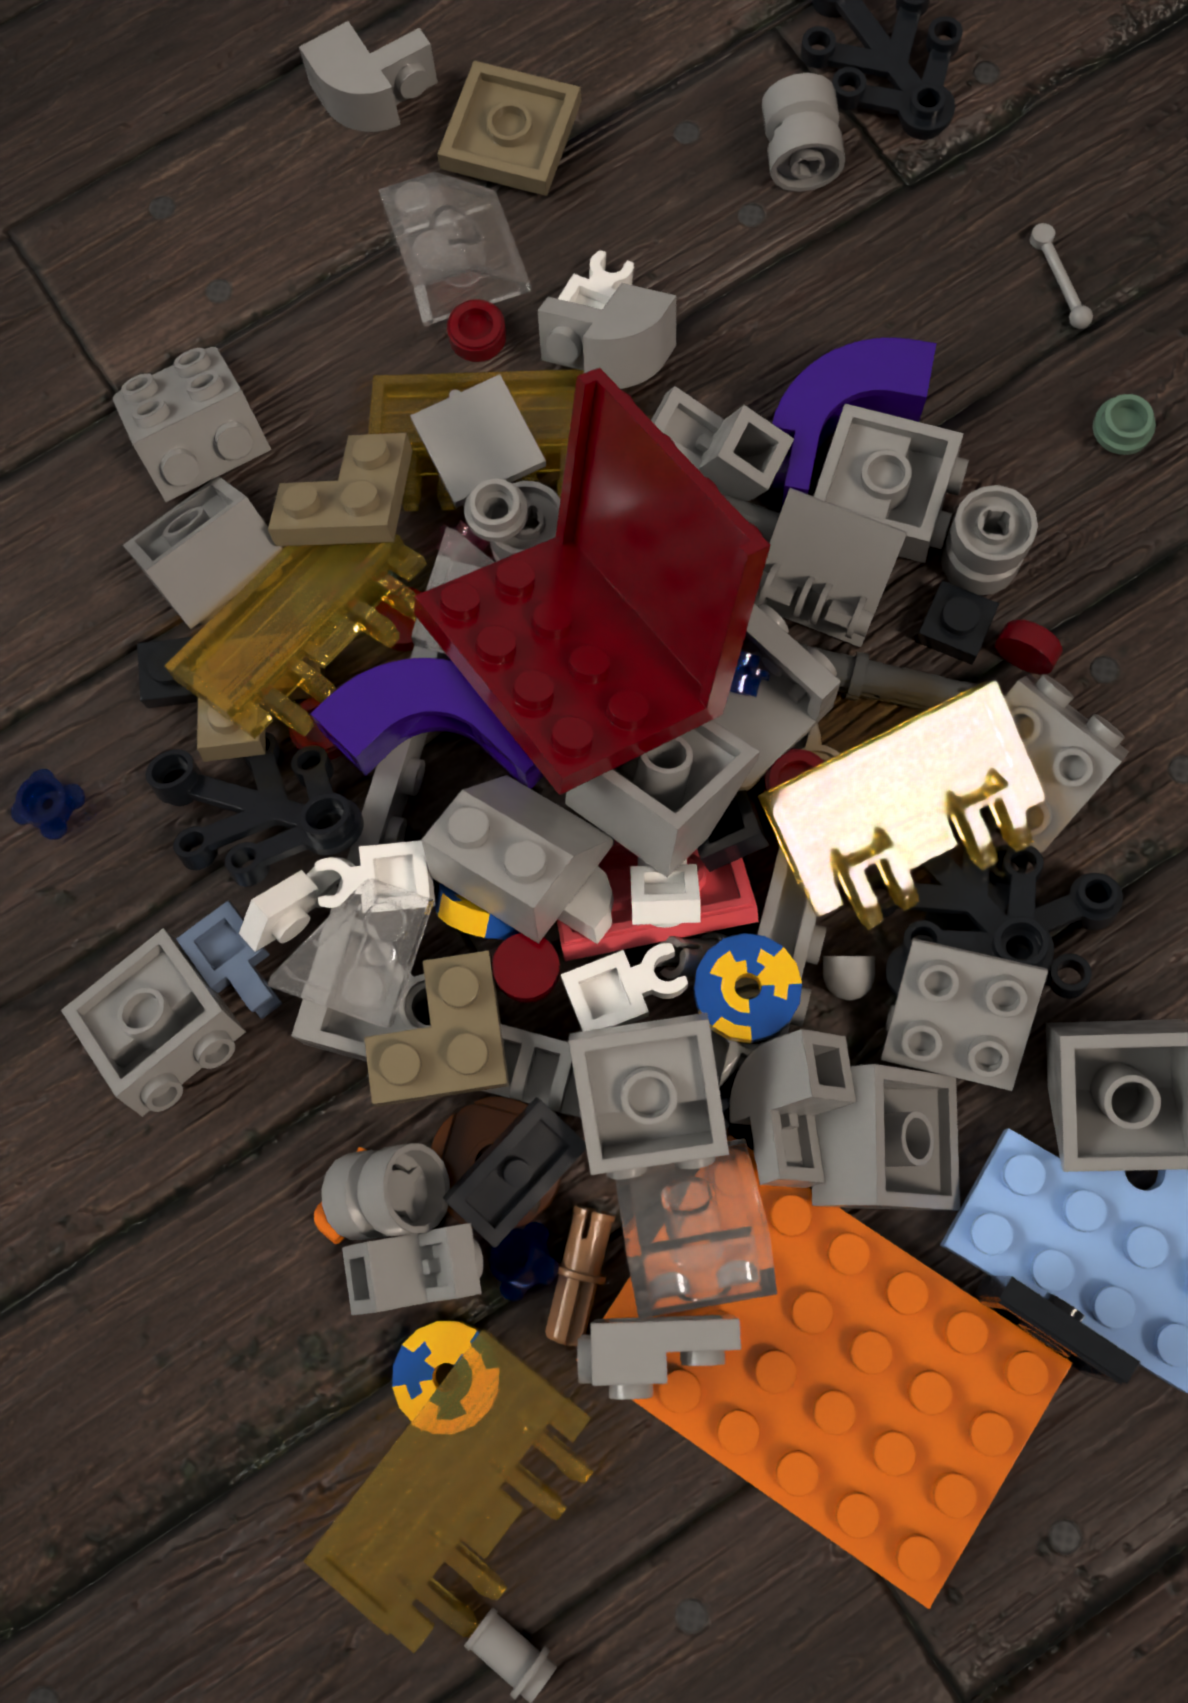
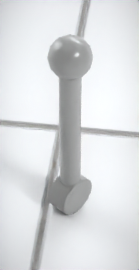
M1046 223L1038 224L1032 230L1030 243L1034 248L1042 250L1071 310L1069 315L1070 324L1074 328L1084 329L1093 320L1092 310L1081 304L1053 245L1055 229Z

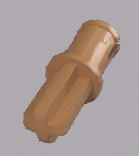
M574 1205L573 1207L574 1215L562 1263L554 1264L553 1271L559 1274L545 1330L546 1337L556 1343L569 1346H577L578 1338H581V1335H586L597 1285L605 1284L606 1276L601 1274L612 1223L615 1222L616 1217L612 1213L601 1211L600 1213L595 1208Z

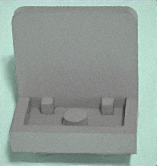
M216 347L190 349L179 355L173 365L153 375L140 374L129 379L123 384L121 390L113 396L114 404L131 443L165 502L272 450L241 388Z
M756 604L753 606L723 715L713 719L725 729L760 751L757 762L739 789L746 791L751 789L779 757L787 750H791L833 708L841 683L836 677L837 671L830 660L815 648L809 647L805 650L788 634V626L782 617L765 604H761L759 607Z
M1028 674L1016 682L943 772V781L946 786L966 802L975 799L990 802L998 812L997 827L1018 844L1031 845L1042 853L1120 765L1129 751L1120 745L1125 738L1124 735L1110 722L1097 714H1093L1088 720L1070 706L1069 703L1074 697L1059 682L1045 674L1039 680Z

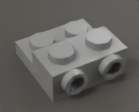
M844 404L814 497L906 531L907 535L898 556L925 563L929 548L942 549L953 513L942 511L946 494L959 496L969 460L958 457L964 433Z
M164 928L61 1010L115 1097L142 1117L149 1111L159 1112L173 1106L182 1096V1084L201 1068H216L228 1061L235 1051L234 1041L246 1032L220 995L209 987L176 939Z
M707 1013L569 1033V1046L591 1175L607 1173V1176L611 1179H629L644 1174L648 1170L647 1167L675 1163V1167L679 1169H697L711 1165L715 1162V1157L729 1155Z
M733 1314L595 1319L591 1323V1335H581V1338L577 1340L579 1384L592 1383V1386L609 1385V1399L652 1398L653 1384H667L666 1352H680L682 1366L725 1364V1350H741L740 1319Z

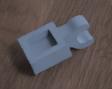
M228 900L177 937L176 940L212 990L219 993L232 984L250 1011L256 1012L263 1019L283 1004L271 986L255 968L257 964L270 954L265 947L255 952L240 936L239 931L244 918Z

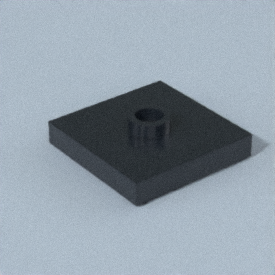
M984 1276L972 1295L980 1303L991 1308L1072 1362L1071 1366L1086 1376L1117 1384H1127L1140 1363L1139 1360L1083 1324L1082 1320L1085 1316L1072 1305L1048 1292L1042 1297L1012 1276Z

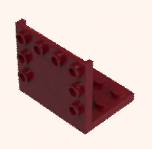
M599 367L578 375L576 379L556 536L415 595L414 615L557 793L561 795L723 715L771 545L765 540L759 529L754 524L748 522L719 492L714 482L705 477L676 447L673 440L667 434L662 433L636 406L631 396L622 391Z

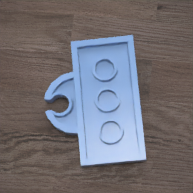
M1009 1128L1003 1130L940 1246L990 1276H1012L1042 1297L1047 1292L1059 1297L1085 1316L1082 1320L1083 1324L1139 1360L1138 1366L1181 1392L1188 1394V1169L1157 1170L1158 1175L1155 1183L1147 1190H1140L1128 1181L1125 1171L1064 1172L1061 1167L1060 1158Z

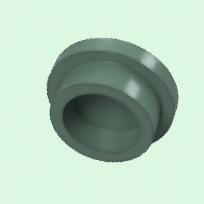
M1122 394L1107 400L1100 406L1093 420V433L1098 443L1106 450L1120 455L1134 454L1144 449L1152 439L1156 428L1152 407L1145 399L1134 394Z

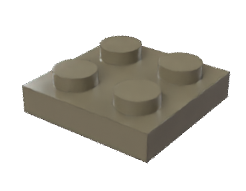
M474 60L437 153L440 169L547 196L582 102L581 87Z

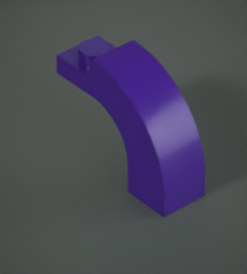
M906 338L866 339L832 350L811 363L796 377L781 398L772 422L773 425L794 438L773 479L772 489L783 490L780 513L790 488L808 494L816 455L824 441L836 431L844 404L917 422L920 421L928 394L937 343Z
M412 658L393 661L371 668L341 685L310 713L322 734L365 776L391 751L407 739L422 733L447 731L463 735L478 743L519 783L530 789L544 777L451 660Z

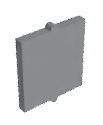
M500 374L462 392L454 389L449 393V398L410 415L412 423L456 508L464 505L474 487L486 479L500 478L513 482L546 466V460Z

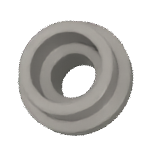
M490 478L477 484L469 493L465 501L464 513L470 530L476 536L486 541L501 542L511 539L523 529L528 518V506L523 492L516 485L504 479ZM494 507H503L508 511L504 517L499 519H489L486 517L487 512Z

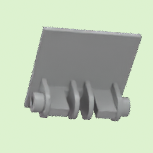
M790 488L769 543L771 546L754 604L758 607L761 604L768 605L783 618L861 647L907 532Z
M913 938L896 1003L891 1005L886 1022L888 1033L881 1060L1012 1091L1048 969Z

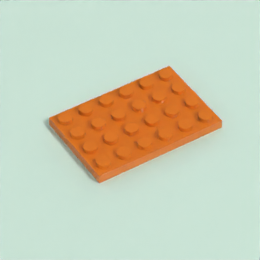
M730 1135L727 1137L729 1155L715 1157L714 1163L698 1170L603 1319L733 1314L740 1319L741 1350H725V1364L710 1366H682L680 1352H666L667 1384H653L652 1398L631 1400L920 1604L930 1609L1073 1363L991 1308L980 1303L979 1300L841 1208L812 1206L811 1188L759 1185L757 1164L753 1150Z

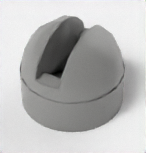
M823 956V979L826 987L833 995L850 1001L863 997L871 989L875 978V956Z

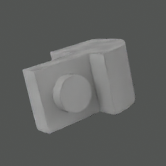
M349 21L299 46L310 86L326 111L340 124L357 131L378 132L401 125L396 105L407 99L419 96L427 88L438 83L431 44L420 28L372 53H369Z
M621 283L603 309L547 297L538 309L541 360L583 370L584 373L600 367L620 389L638 385L654 376L663 367L676 347V295Z
M676 386L665 394L651 420L662 433L667 434L673 440L676 447L705 477L714 482L721 494L744 501H750L769 489L794 438L745 405L726 419H723Z
M800 1029L761 1044L750 1053L741 1065L731 1090L729 1117L730 1123L751 1125L754 1142L753 1152L757 1164L759 1185L807 1188L825 1183L815 1115L856 1103L846 1036Z
M471 1223L434 1229L427 1233L410 1234L342 1247L351 1316L482 1294L479 1278L483 1272V1256L478 1242L473 1238Z

